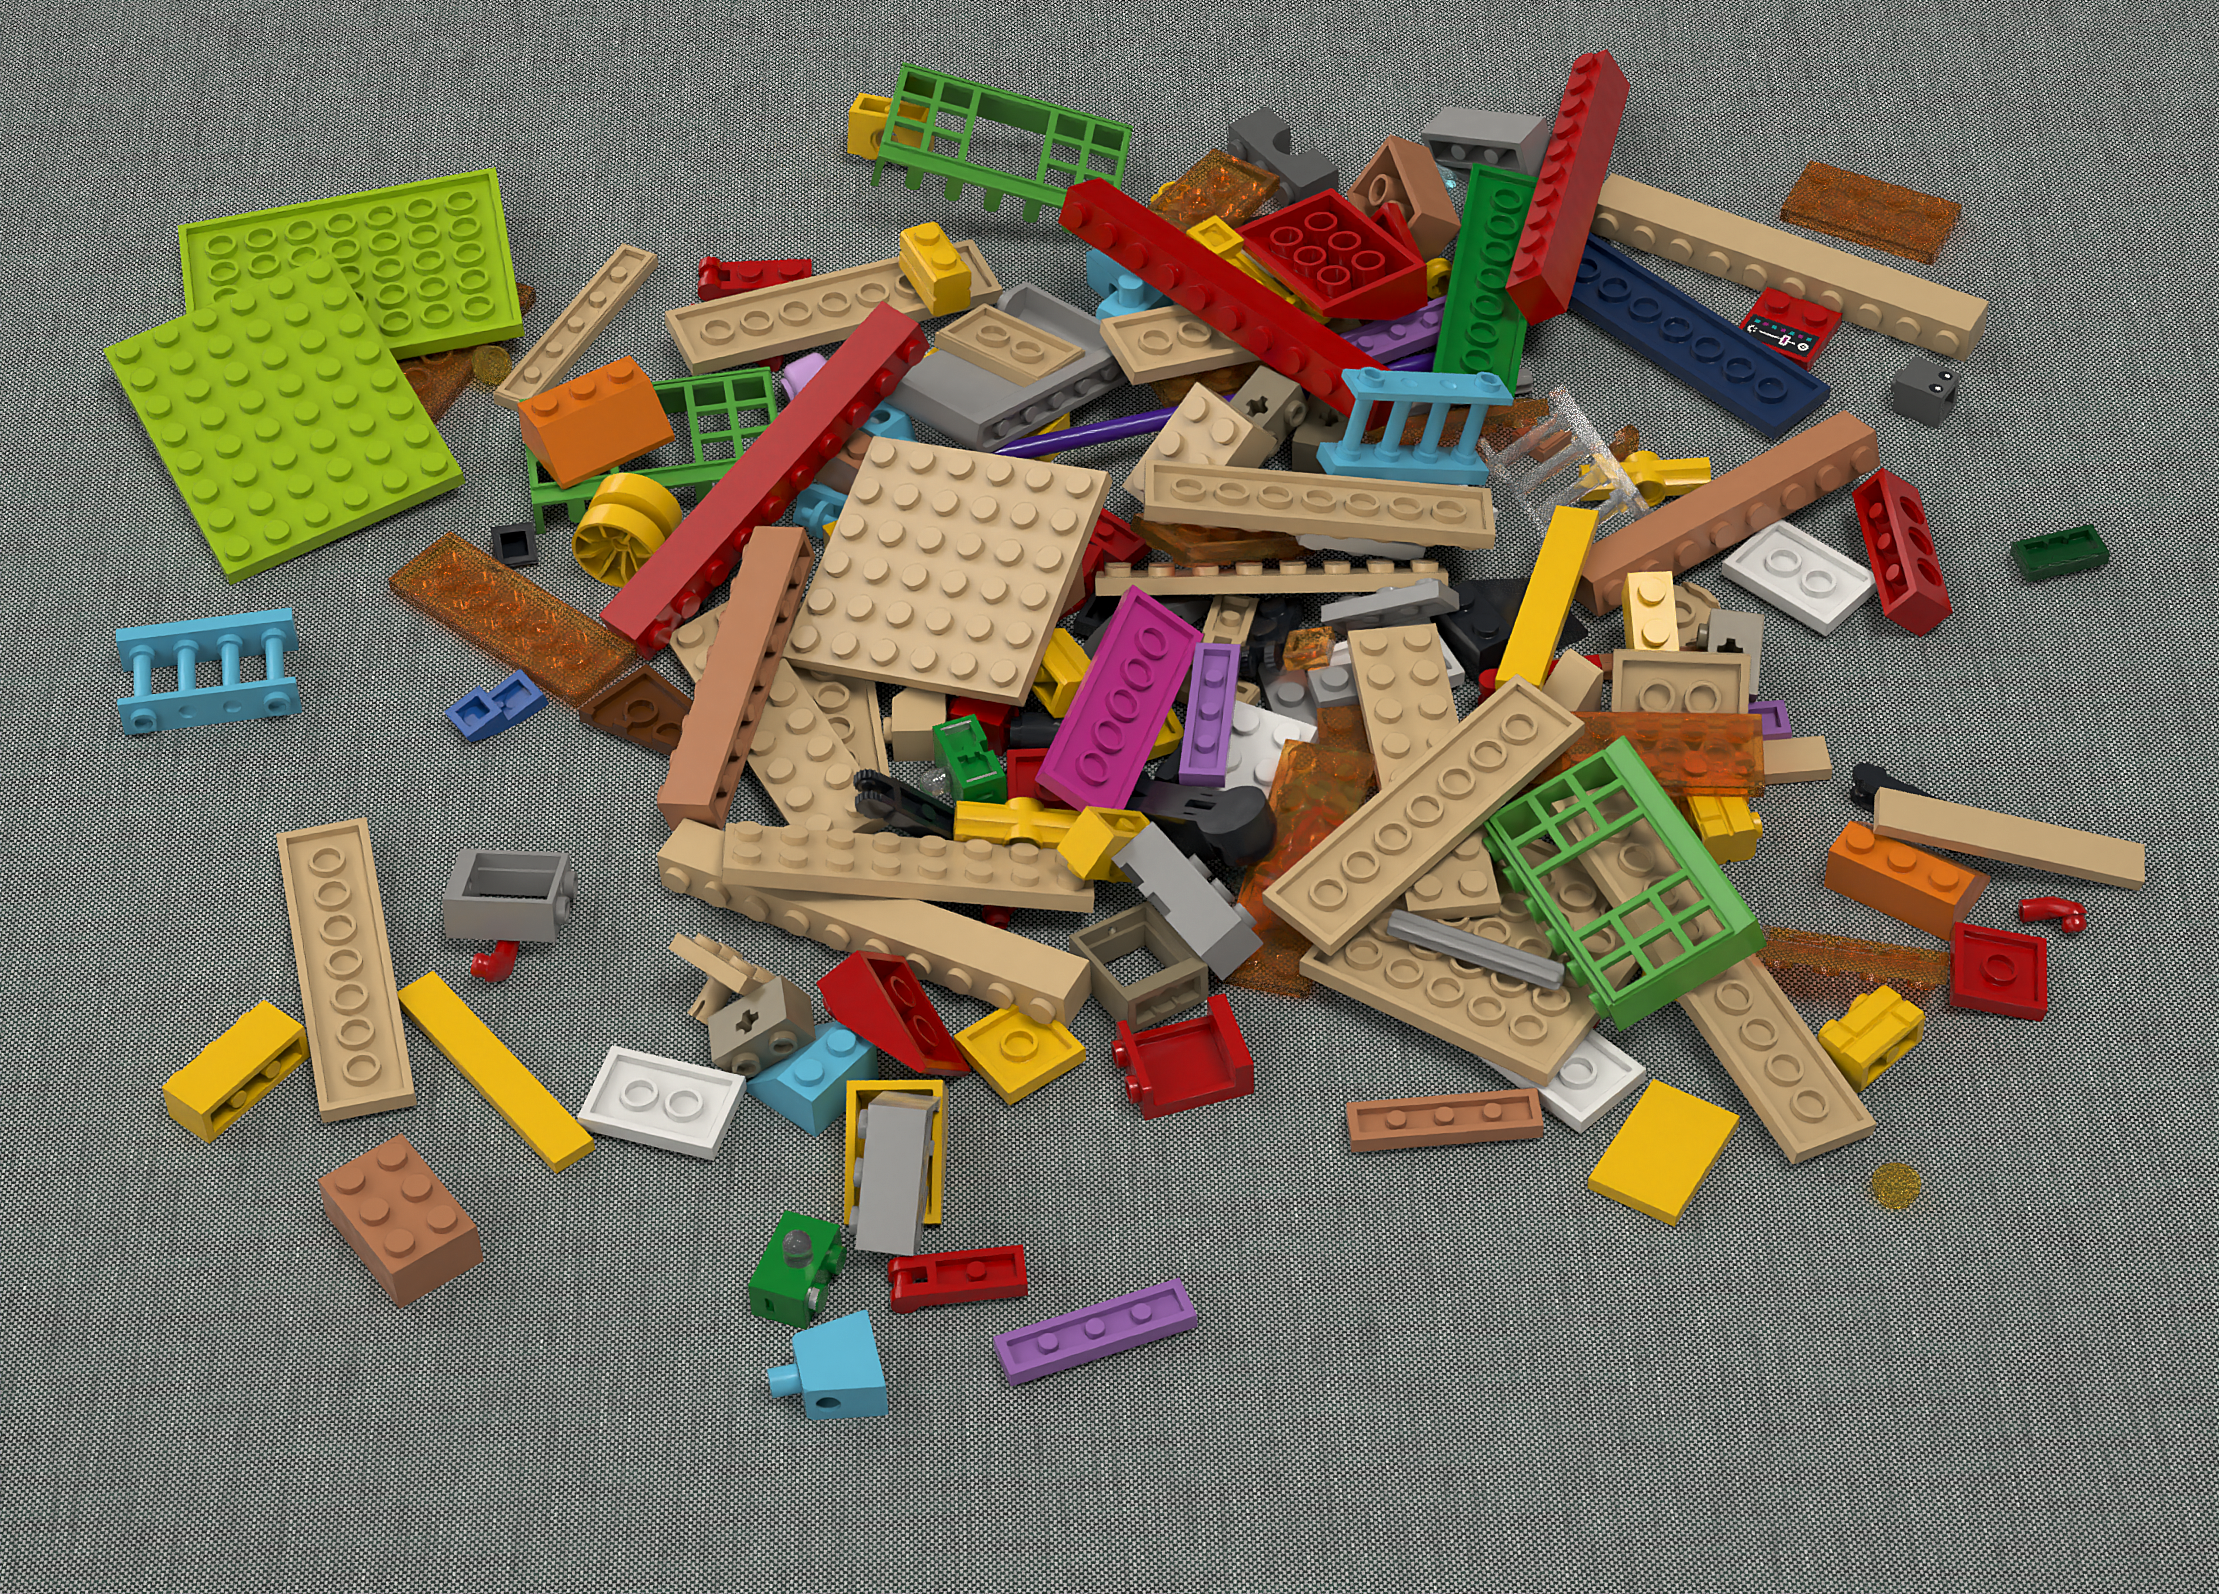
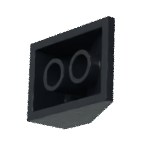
M1531 578L1466 580L1451 587V589L1459 593V610L1430 616L1431 623H1436L1438 633L1465 671V674L1477 687H1479V676L1482 672L1498 668L1501 664ZM1570 610L1556 651L1588 637V630Z

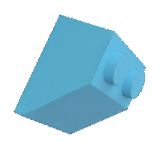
M838 1021L814 1026L815 1041L758 1073L746 1083V1092L814 1137L823 1132L846 1110L847 1080L879 1079L876 1045Z

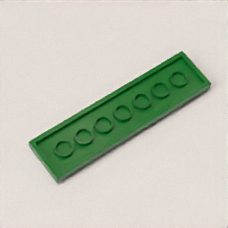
M1473 162L1468 179L1460 221L1461 227L1455 247L1432 373L1478 374L1479 372H1489L1498 375L1513 398L1515 397L1528 321L1505 288L1538 182L1537 177ZM1498 405V406H1502V407H1506V408H1510V409H1511V407H1512V406Z

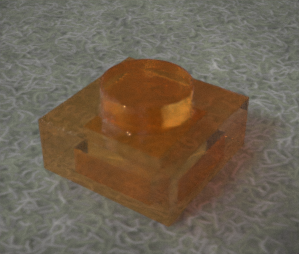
M1327 626L1289 631L1283 653L1286 670L1304 669L1310 671L1330 666L1336 644L1333 627Z

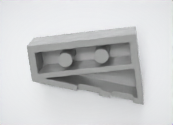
M1445 106L1420 132L1424 146L1430 149L1437 168L1465 181L1469 179L1473 162L1539 178L1551 139L1544 116Z
M1153 821L1111 858L1222 981L1264 944L1251 930L1258 923L1240 902L1232 908L1229 904L1235 897L1217 878L1209 883L1207 879L1213 873L1195 854L1187 859Z
M883 1091L869 1103L868 1110H861L858 1123V1138L865 1139L864 1158L857 1157L853 1177L854 1187H861L859 1206H852L849 1220V1235H856L855 1250L914 1256L921 1248L929 1187L926 1186L929 1157H933L935 1141L930 1140L933 1111L939 1112L941 1097Z

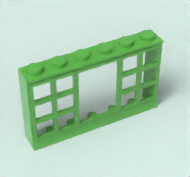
M902 61L870 185L878 187L884 163L888 161L908 167L905 186L910 190L920 188L924 172L948 178L944 197L949 201L959 199L964 183L987 189L983 207L989 212H995L999 209L1003 193L1025 199L1022 218L1026 222L1034 223L1038 220L1042 204L1062 210L1067 189L1043 183L1047 168L1076 175L1074 185L1083 183L1084 178L1092 180L1101 177L1120 190L1134 126ZM900 101L930 108L927 122L922 123L897 116ZM937 111L966 118L963 134L934 126ZM976 116L1045 135L1035 180L965 161ZM894 125L923 133L920 149L891 141ZM931 136L960 143L957 159L928 151ZM1052 143L1081 150L1078 166L1049 158ZM1089 153L1115 160L1112 175L1086 168ZM1061 225L1064 232L1072 234L1071 231Z
M770 366L651 382L665 414L688 412L696 463L623 473H634L648 477L664 486L669 492V489L695 485L696 499L699 504L712 490V483L719 482L744 454L742 439L759 437L777 418L778 412ZM529 398L519 399V401L522 402V401H525V400H527V399H529ZM767 409L769 425L740 429L738 411ZM723 413L729 414L731 430L700 434L697 417ZM733 440L735 458L704 462L701 444ZM525 444L537 534L546 533L542 508L545 505L567 503L569 519L574 523H580L586 513L584 500L593 499L601 482L608 476L619 473V467L610 469L611 474L594 476L562 490L556 481L539 484L537 466L543 465Z
M1624 735L1605 750L1602 749L1496 811L1482 823L1488 835L1482 841L1489 850L1491 859L1495 864L1503 860L1507 867L1502 872L1515 894L1522 890L1525 892L1528 898L1523 900V903L1537 925L1543 921L1546 923L1549 929L1544 934L1557 956L1563 953L1568 955L1571 961L1566 963V967L1579 988L1586 984L1588 985L1592 993L1587 995L1595 1012L1601 1020L1609 1016L1619 1032L1767 946L1755 915ZM1604 786L1589 796L1586 794V791ZM1625 789L1638 808L1608 825L1595 805ZM1574 795L1579 800V802L1555 816L1549 817L1548 813L1551 803ZM1587 811L1599 828V831L1570 847L1557 827ZM1645 817L1682 869L1574 932L1539 879ZM1548 833L1561 853L1531 869L1519 850ZM1689 879L1703 899L1673 916L1659 896ZM1651 902L1664 922L1634 939L1621 921V918ZM1711 909L1725 929L1694 946L1681 928V925ZM1612 924L1625 945L1595 962L1582 941ZM1672 932L1685 950V953L1655 970L1641 949ZM1633 955L1646 975L1620 991L1615 992L1602 972L1628 956Z

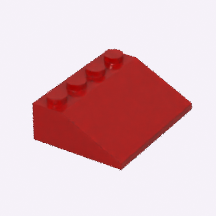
M1333 188L1234 229L1244 239L1242 250L1322 317L1394 321L1428 306L1427 264Z

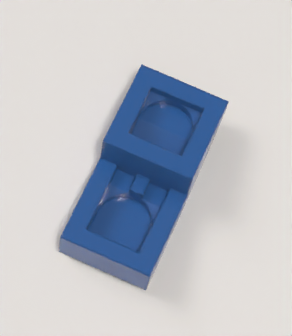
M519 669L488 693L480 685L444 711V713L469 742H474L496 735L517 725L549 703L539 688Z

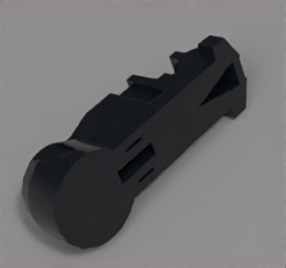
M1142 770L1124 810L1140 811L1150 822L1153 821L1187 859L1195 854L1203 863L1218 858L1224 864L1231 867L1253 864L1269 854L1278 842L1277 818L1262 789L1255 786H1239L1226 791H1218L1154 781L1150 779L1147 771Z

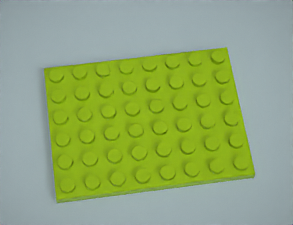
M496 167L178 225L186 314L332 253L395 360L425 356L431 353L525 336Z
M332 253L103 349L110 368L230 585L466 484L461 468Z

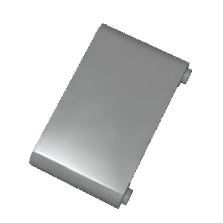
M1025 281L1004 292L997 301L996 309L1085 350V357L1026 387H1022L941 349L923 358L919 364L913 366L900 380L894 392L890 396L885 397L883 401L973 451L991 453L1124 384L1128 377L1100 334L1101 320Z

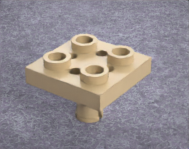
M677 932L668 948L706 972V975L709 977L693 1006L687 1012L693 1017L696 1016L697 1020L708 1025L707 1018L724 1008L733 991L745 996L777 977L765 968L755 963L752 965L743 960V955L732 947L720 941L717 943L701 933H698L695 939H692Z

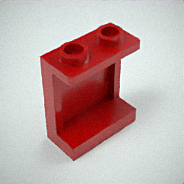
M1225 993L1207 997V1016L1131 1034L1126 1020L1116 1022L1117 1040L1110 1042L1112 1057L1117 1069L1124 1067L1127 1074L1124 1077L1127 1097L1130 1104L1138 1103L1145 1121L1254 1093V1063Z

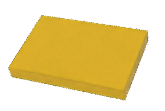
M1653 1079L1588 1178L1587 1188L1675 1227L1739 1127L1740 1116Z

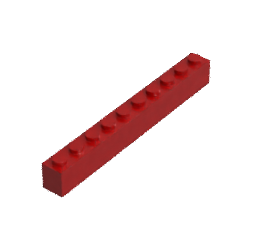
M1608 49L1596 54L1586 53L1573 63L1505 288L1530 326L1567 312L1630 90V83Z
M1101 177L1068 187L1058 220L1060 225L1291 380L1299 383L1301 387L1349 419L1356 398L1341 377L1343 369L1361 370L1363 367H1373L1378 370L1392 371ZM1374 400L1365 430L1370 432L1387 425L1395 401Z
M883 301L877 305L599 614L615 639L647 661H650L659 650L667 646L672 633L687 618L692 617L697 612L704 599L716 586L725 581L729 571L742 558L743 548L746 544H749L754 527L771 526L772 523L778 521L797 495L810 486L814 476L823 466L837 456L842 445L857 428L862 427L867 422L874 409L885 397L890 396L894 392L898 383L908 371L921 362L930 345L919 323Z

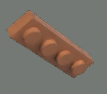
M1537 1088L1346 1103V1119L1351 1152L1543 1137L1544 1124Z

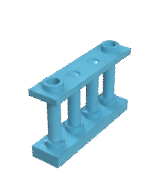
M1363 367L1361 370L1343 369L1341 377L1356 400L1343 440L1338 443L1320 442L1316 458L1327 475L1432 484L1485 485L1489 469L1476 452L1475 447L1489 405L1512 406L1514 400L1498 375L1489 372L1453 374L1383 371L1373 367ZM1373 401H1395L1382 442L1377 444H1360ZM1412 402L1433 403L1421 442L1415 446L1399 445ZM1451 403L1472 404L1459 444L1453 447L1437 446Z
M292 607L116 629V644L123 671H133L134 697L117 699V706L125 735L302 713L296 677L285 678L283 652L299 650L298 634ZM266 654L267 680L240 683L239 657ZM222 660L223 685L196 689L195 663ZM178 665V691L152 694L151 668Z

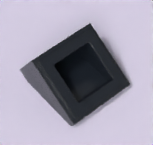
M533 521L490 527L496 570L539 564Z

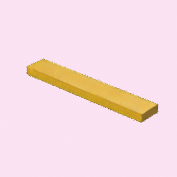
M1556 505L1495 678L1496 691L1516 674L1542 691L1599 525L1598 510Z
M434 971L429 972L397 992L400 1008L556 1174L595 1150L594 1139Z

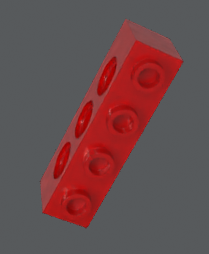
M1881 468L1854 490L1852 497L1884 615L1917 636L1922 637L1953 613L1918 489L1885 468Z

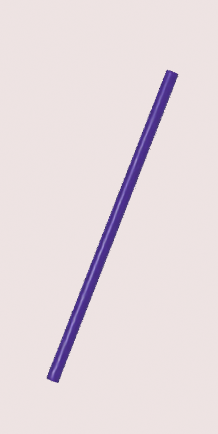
M1435 352L1397 359L1383 365L1392 371L1432 373ZM1301 387L1306 400H1308L1311 393ZM1236 394L1222 397L1230 402ZM1179 406L1017 439L990 454L1031 459L1158 432L1163 429Z

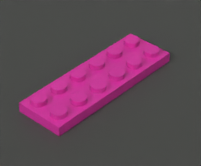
M1135 585L1130 586L1123 593L1037 773L1035 781L1081 813L1086 806L1124 810L1194 658L1196 642L1200 643L1204 634Z

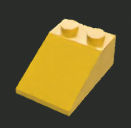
M847 1080L844 1225L849 1226L852 1206H859L861 1187H854L853 1184L857 1157L864 1158L865 1139L858 1138L860 1112L862 1109L868 1110L869 1103L883 1091L941 1097L939 1112L933 1111L930 1140L935 1141L933 1157H929L926 1186L929 1187L924 1225H942L948 1145L949 1090L944 1081Z

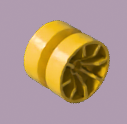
M634 473L610 475L599 485L589 504L588 511L584 514L573 535L571 546L574 557L579 565L595 579L610 586L623 588L682 523L680 505L664 486L648 477Z

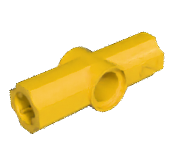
M1643 450L1629 455L1624 462L1579 465L1581 501L1629 498V501L1637 507H1653L1661 503L1665 496L1686 495L1710 482L1709 457L1660 460L1656 453Z
M1029 797L1013 798L1004 805L957 801L953 824L954 841L961 842L981 839L991 844H1000L1003 847L1016 843H1029L1041 850L1043 848L1056 849L1081 812L1044 808L1040 801Z

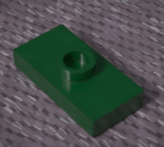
M2093 524L2012 542L2010 550L2011 556L2027 583L2108 564L2110 556L2109 550Z

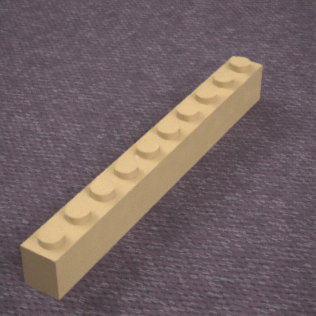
M1611 173L1602 185L1589 231L1591 233L1761 292L1770 287L1789 296L1804 299L1832 311L1843 313L1842 320L1966 362L1985 332L1989 301L1614 173Z
M687 818L681 821L657 853L662 885L676 893H685L705 900L715 907L733 910L748 916L754 921H763L786 929L793 935L805 936L825 943L835 950H844L852 954L857 950L902 955L919 980L925 979L945 986L955 993L970 995L989 1002L997 1008L1008 1009L1011 1004L1019 1006L1020 1013L1032 1017L1041 1024H1050L1054 1019L1068 1028L1092 992L1090 960L917 899L722 884L725 832Z

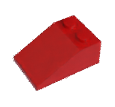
M857 950L816 982L824 996L822 998L823 1006L831 1017L918 1073L965 1077L972 1072L904 956Z

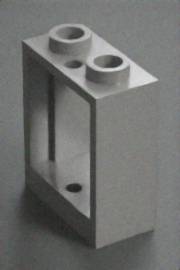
M460 849L442 898L446 938L556 942L561 925L568 924L570 899H576L578 893L577 871H571L569 853ZM480 894H498L548 897L547 900L492 898L479 896Z

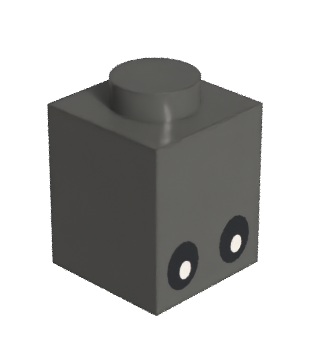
M1914 356L1904 370L1899 369L1892 379L1890 392L1894 393L1892 411L1938 429L1956 406L1961 374Z

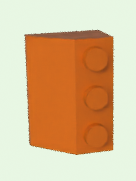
M630 355L517 404L523 442L562 490L675 441L674 432L649 377Z
M1849 821L1828 851L1824 887L1949 942L1950 932L1955 921L1961 923L1964 921L1990 883L1991 876L1914 842L1873 833L1874 825L1871 823Z

